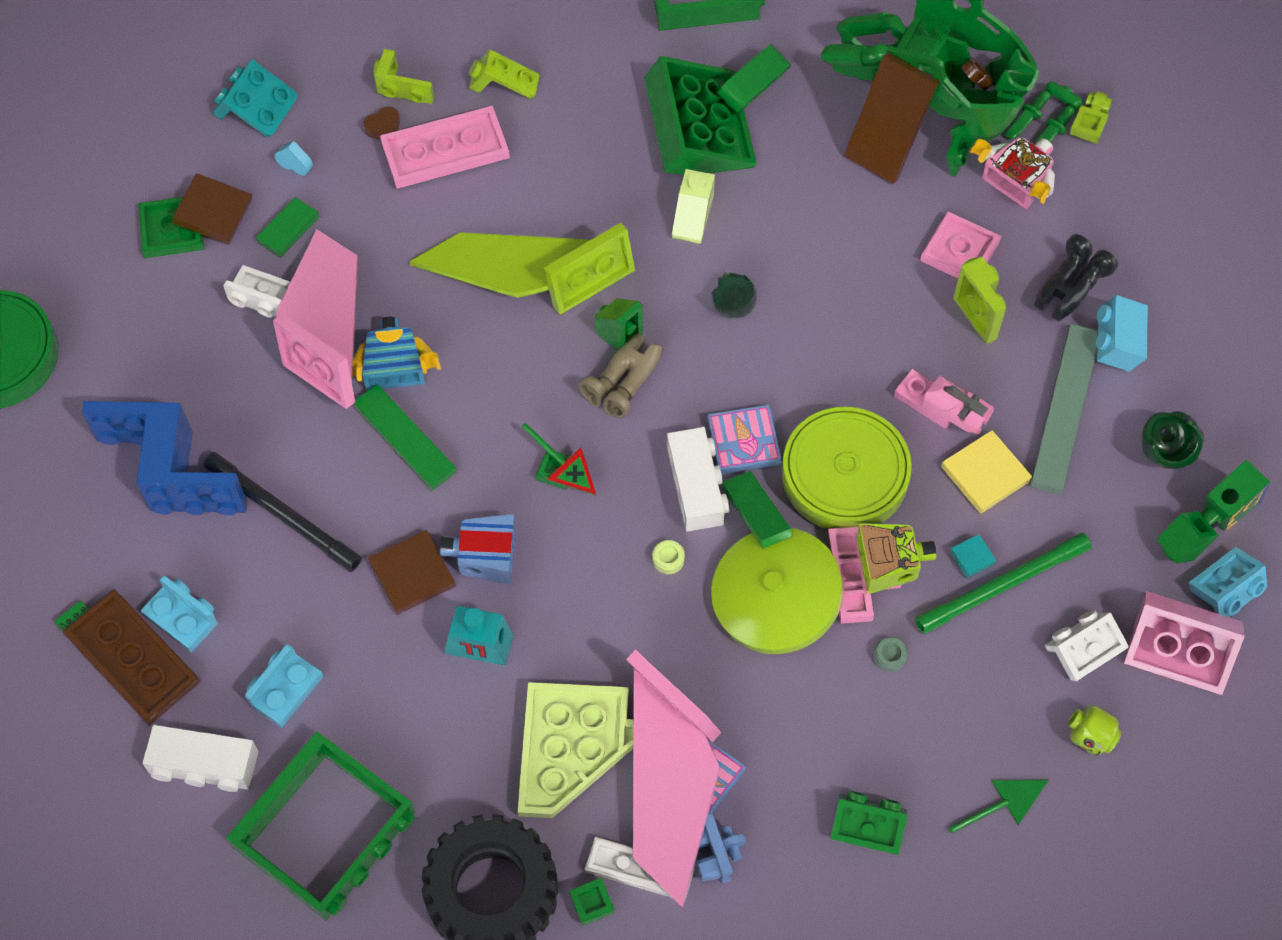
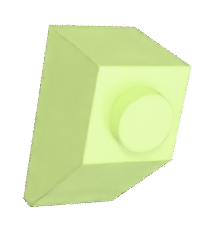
M685 170L677 202L672 238L701 244L714 197V174Z

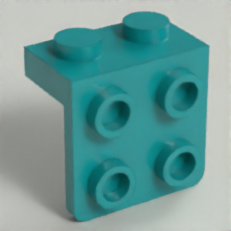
M251 59L244 68L238 66L229 78L232 85L228 90L223 87L214 100L218 105L212 113L222 120L232 111L261 134L270 137L296 101L298 94L255 60Z

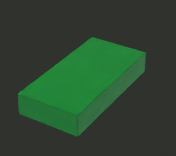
M295 197L256 237L258 244L281 258L318 220V211Z

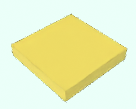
M993 430L943 461L941 466L980 514L1029 483L1032 479L1030 473Z

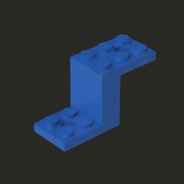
M84 401L82 413L97 442L114 445L118 442H132L142 445L136 484L150 511L158 514H170L172 511L187 512L192 515H201L204 512H218L222 515L246 513L247 499L236 473L188 472L193 431L180 403Z

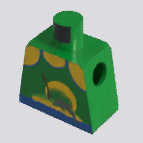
M1246 459L1207 495L1201 515L1213 529L1218 525L1222 530L1226 531L1262 502L1270 481Z

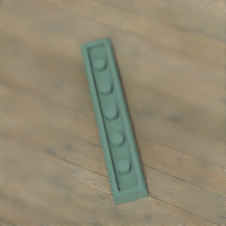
M1070 324L1030 484L1032 488L1059 495L1063 492L1096 355L1098 330Z

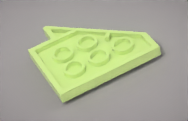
M528 682L518 817H555L633 749L634 719H627L629 687Z

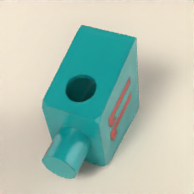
M456 606L444 653L506 666L513 633L501 614L483 611L478 608Z

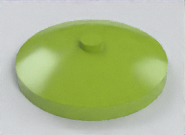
M791 528L792 537L766 548H762L751 533L736 542L720 560L712 580V604L724 630L740 645L764 654L791 653L817 641L828 631L838 616L843 600V580L838 563L824 543L805 531Z

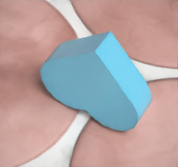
M295 141L283 145L275 154V160L281 167L293 170L299 175H306L313 167L310 157Z

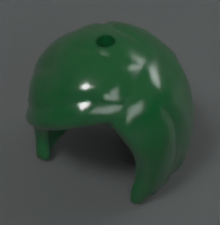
M1180 411L1171 413L1159 412L1153 414L1144 425L1142 432L1143 452L1151 462L1165 469H1179L1193 464L1198 459L1203 448V431L1197 425V422L1186 413Z

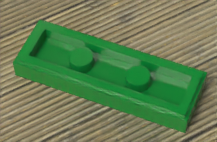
M751 471L722 482L723 491L762 548L792 537L790 526Z

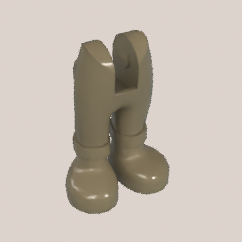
M636 333L618 349L607 368L598 377L599 379L592 376L582 378L578 384L581 394L597 408L603 404V408L608 415L615 418H624L631 409L629 400L635 396L636 391L656 367L663 348L653 342L644 354L640 353L645 337ZM626 371H630L625 377V379L617 386V390L612 391L618 383V380L624 375V373Z

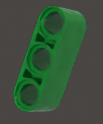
M771 43L727 80L717 93L738 114L775 83L792 64Z

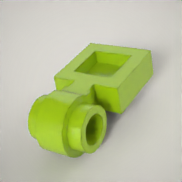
M1099 91L1096 93L1090 92L1085 106L1081 105L1071 127L1070 135L1098 144L1107 123L1108 112L1113 99L1108 98V94Z

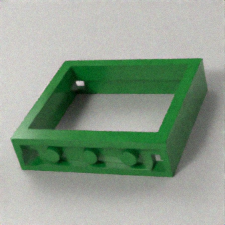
M654 0L659 31L759 20L760 8L765 5V0H707L669 5V0Z
M316 731L228 834L226 839L234 850L327 921L332 914L335 916L344 908L347 903L346 896L354 887L359 888L366 881L370 874L368 869L377 859L382 860L389 853L393 845L391 841L399 832L404 833L411 826L415 818L413 816L415 810L409 799ZM326 757L396 811L326 897L320 901L253 849L251 845Z

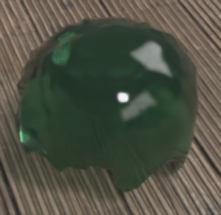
M724 272L722 278H718V287L714 288L711 293L712 302L716 310L728 319H740L749 315L755 308L757 301V290L753 282L746 275Z

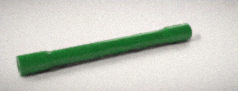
M1081 532L1058 544L1050 551L945 604H940L916 616L915 623L920 632L925 635L950 622L952 618L1062 562H1067L1091 550V542L1087 535Z

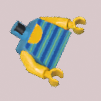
M388 316L380 320V330L367 333L366 342L360 344L353 356L352 377H357V381H362L363 374L366 391L376 384L382 389L425 384L424 374H427V370L430 368L441 370L438 354L433 352L420 337H413L411 328H399L398 319Z

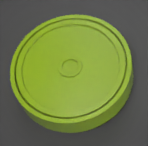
M856 407L829 408L806 418L790 435L783 455V487L794 508L804 518L822 528L858 527L862 523L881 524L898 510L905 498L911 477V456L902 435L883 417Z

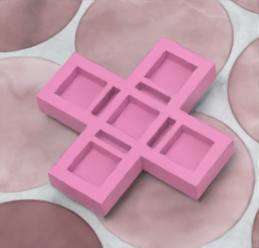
M858 527L828 529L827 534L829 549L838 563L843 580V600L839 611L840 624L873 621L874 618L871 594H867L856 541ZM898 585V586H895V587H892V588H888V589L901 588V585Z

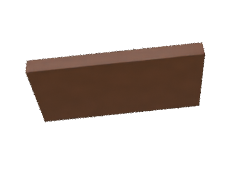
M886 53L882 58L844 156L892 184L898 181L939 84V80L893 54Z
M115 589L110 591L62 631L66 638L148 726L153 724L201 682L199 677Z

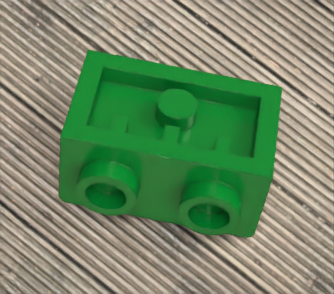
M849 790L847 795L839 794L830 839L899 855L908 815L907 809L901 808L902 803L882 798L881 803L867 800L868 795L857 791Z

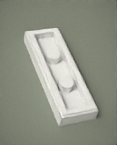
M598 837L594 838L585 873L671 897L633 859V847Z

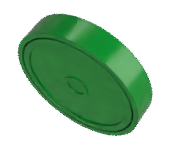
M0 290V409L26 400L47 382L57 363L59 350L57 335L44 310L31 298L8 290Z

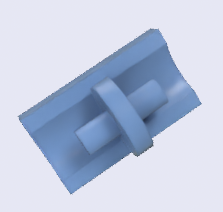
M712 813L707 816L699 849L709 846L712 856L697 860L696 866L702 882L720 878L723 884L732 881L731 874L733 870L727 852L730 853L733 862L741 860L742 856L739 848L746 845L747 840L743 834L734 835L731 826L721 829L724 836L722 840Z

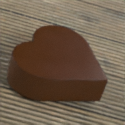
M971 57L961 66L964 73L982 90L986 91L993 85L992 78L975 58Z
M390 106L381 108L377 114L369 115L364 120L366 135L375 139H380V135L398 131L400 125L398 110Z

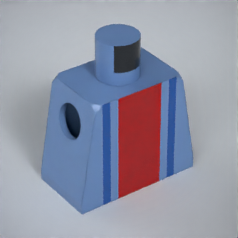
M514 515L464 519L461 522L460 537H441L440 555L458 557L459 572L462 575L511 584L516 533Z

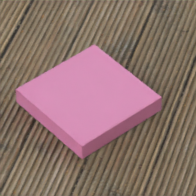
M947 211L923 251L920 261L958 278L961 266L968 259L983 256L988 263L1002 236Z

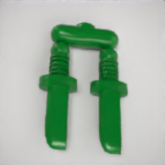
M1050 81L1045 86L1046 90L1040 92L1031 104L1025 103L1022 106L1023 113L1007 131L1005 137L1011 140L1015 139L1033 119L1039 120L1042 117L1040 110L1050 99V95L1067 104V106L1064 107L1055 120L1049 118L1046 121V130L1033 145L1042 138L1051 142L1057 134L1064 135L1067 131L1065 124L1075 113V109L1081 107L1082 99L1074 94L1069 87Z

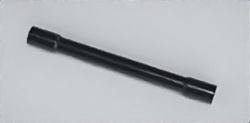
M213 452L206 458L204 468L211 473H236L246 496L323 550L328 557L346 570L353 572L359 566L362 556L341 541L332 538L240 472L235 465L221 455Z

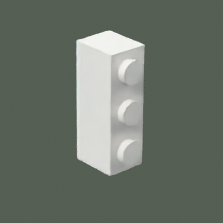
M705 427L667 433V451L686 532L724 525V513H729V505L726 494H720L718 486L722 484V475L719 465H713L712 457L716 456L713 438H707Z
M153 725L142 764L151 774V777L159 781L169 782L172 778L183 779L186 784L196 787H203L205 783L218 785L217 787L224 791L237 792L238 788L249 790L259 751L253 740Z

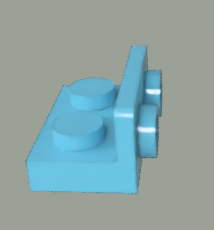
M1235 547L1189 582L1190 592L1214 607V613L1230 617L1237 614L1244 605L1253 598L1259 597L1267 588L1266 567L1260 561Z
M163 575L159 580L163 587L140 612L146 619L192 653L218 624L213 614L215 609L204 598L199 597L196 600L189 594L191 592L190 589L179 579L176 578L174 581H171Z
M287 644L282 650H278L272 655L268 662V667L263 674L256 676L249 683L245 697L250 707L282 728L324 676L320 670L299 657L293 647Z

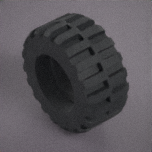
M493 814L492 820L484 821L483 815L473 816L474 823L465 826L462 820L453 825L455 832L451 835L444 832L437 839L439 843L438 848L430 849L426 857L428 866L423 867L421 877L423 881V888H421L423 900L429 917L440 936L446 937L447 940H536L535 935L539 930L544 932L550 924L549 916L555 912L557 906L556 896L558 894L555 863L552 860L551 851L547 844L540 841L539 834L533 828L526 830L522 821L513 818L509 823L504 820V815ZM486 858H501L512 862L521 871L524 881L523 892L517 902L506 911L494 915H480L467 910L461 903L457 891L459 879L465 870L475 862Z

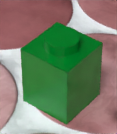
M1195 511L1181 513L1157 540L1162 545L1165 555L1178 564L1195 561L1219 535L1201 513Z

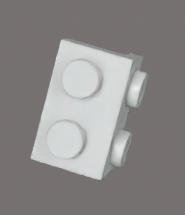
M242 265L234 281L226 280L223 287L228 300L233 305L241 308L245 306L252 308L261 315L270 318L272 316L276 317L275 313L290 281Z

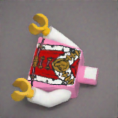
M1018 138L1012 143L1006 142L991 146L987 141L977 139L970 149V153H975L979 156L978 161L980 163L987 160L982 179L1023 208L1027 209L1035 197L1040 199V203L1044 204L1046 198L1053 194L1055 174L1051 169L1054 160L1049 156L1053 151V146L1048 140L1042 138L1033 145L1025 138Z

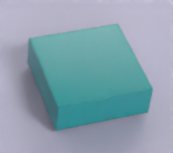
M979 534L952 547L950 551L967 579L996 563L995 557Z

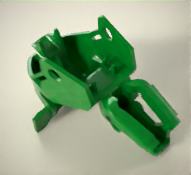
M917 0L914 19L907 28L898 15L890 14L887 11L846 17L840 21L836 29L841 36L842 44L825 46L821 53L822 61L832 65L835 72L845 76L856 77L859 80L874 81L883 56L889 52L939 80L929 107L942 116L965 121L953 125L950 131L953 142L946 157L951 176L956 177L961 166L966 164L968 149L972 148L977 139L989 142L1005 131L1022 107L1024 102L1022 98L1033 88L1039 76L1037 64L1025 44L1011 28L984 8L983 0H967L971 5L969 8L958 6L955 0ZM978 17H981L982 19H984V20H985L986 22H988L991 26H993L995 29H997L1000 33L997 34V33H996L995 31H993L990 27H988L985 23H983L981 20H979ZM890 30L892 35L896 37V40L893 44L889 45L880 43L878 45L865 46L855 37L887 33ZM969 47L975 50L1000 53V56L990 59L985 66V71L993 80V89L991 91L975 89V83L962 70L961 66L971 58Z

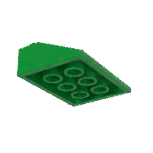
M660 56L644 76L664 172L684 175L685 170L688 169L710 174L749 169L757 165L744 109L737 114L717 93L723 84L735 74V70Z

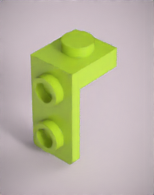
M384 49L381 59H377L374 65L377 93L389 98L397 97L416 103L432 104L434 101L432 83L397 76L396 52Z
M490 49L479 61L475 60L469 70V76H471L469 89L480 93L493 80L532 99L536 95L540 75Z

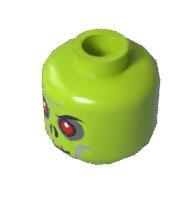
M1089 705L1083 710L1076 709L1068 721V726L1071 727V741L1092 755H1101L1104 752L1110 753L1121 737L1122 731L1119 730L1117 718L1097 705Z

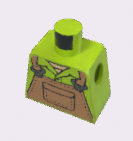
M869 523L858 525L856 541L867 594L915 581L918 579L921 569L920 562L936 560L934 541L916 542L913 527L910 525Z

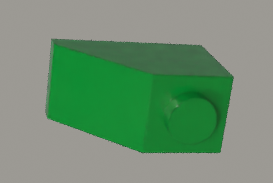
M616 298L609 305L602 306L595 315V333L618 351L636 333L643 335V304L635 300Z

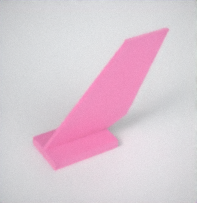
M316 229L275 313L276 319L273 320L283 366L347 409L355 403L352 387L358 256Z
M635 650L626 659L634 668L633 859L683 907L720 771V766L708 739L713 742L721 734V731L705 713Z

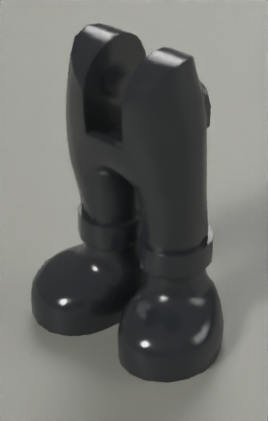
M1073 234L1066 241L1068 258L1062 262L1060 268L1044 283L1034 304L1036 308L1043 311L1055 296L1060 298L1062 301L1058 304L1052 315V318L1058 322L1070 315L1081 304L1089 290L1097 283L1098 278L1112 275L1118 267L1117 259L1111 253L1099 250L1073 285L1067 286L1092 255L1091 243L1079 234Z

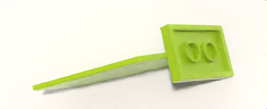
M621 222L593 239L460 232L409 261L411 266L515 298L549 290L553 307L560 315L635 271L628 230Z

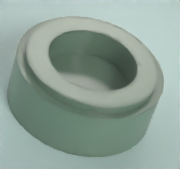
M895 637L883 638L877 643L874 651L876 665L887 672H896L903 668L908 657V649L905 643Z

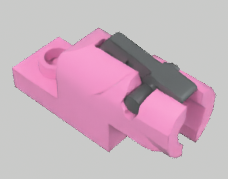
M913 369L894 393L895 398L941 427L947 429L953 423L964 431L976 435L981 432L982 424H987L994 411L993 406L977 395L960 388L941 375L933 382Z

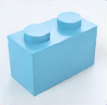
M1115 295L1105 304L1101 305L1097 312V361L1129 372L1147 359L1148 305Z

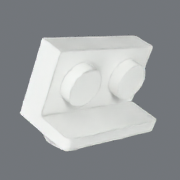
M1096 610L1089 611L1078 618V624L1072 628L1065 627L1052 634L1053 640L1045 644L1047 651L1056 652L1071 681H1078L1129 648L1111 613L1096 612Z

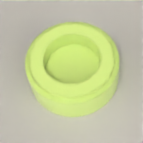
M672 540L658 543L652 554L653 565L663 574L678 572L685 562L683 547Z

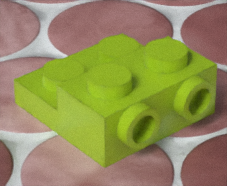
M981 256L979 258H970L961 266L953 299L984 342L989 344L998 337L1006 311V304L1003 297L996 293L999 283L997 270L994 266L989 265Z

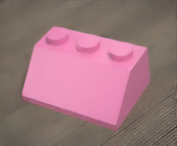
M1146 591L1134 623L1124 664L1222 695L1245 636L1243 621Z

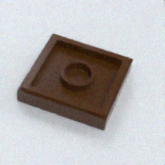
M196 173L173 216V224L229 245L252 201V194Z
M427 530L368 557L369 563L397 615L456 587L453 577Z

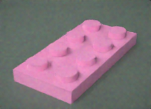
M493 106L380 135L381 144L396 189L510 158L509 150Z

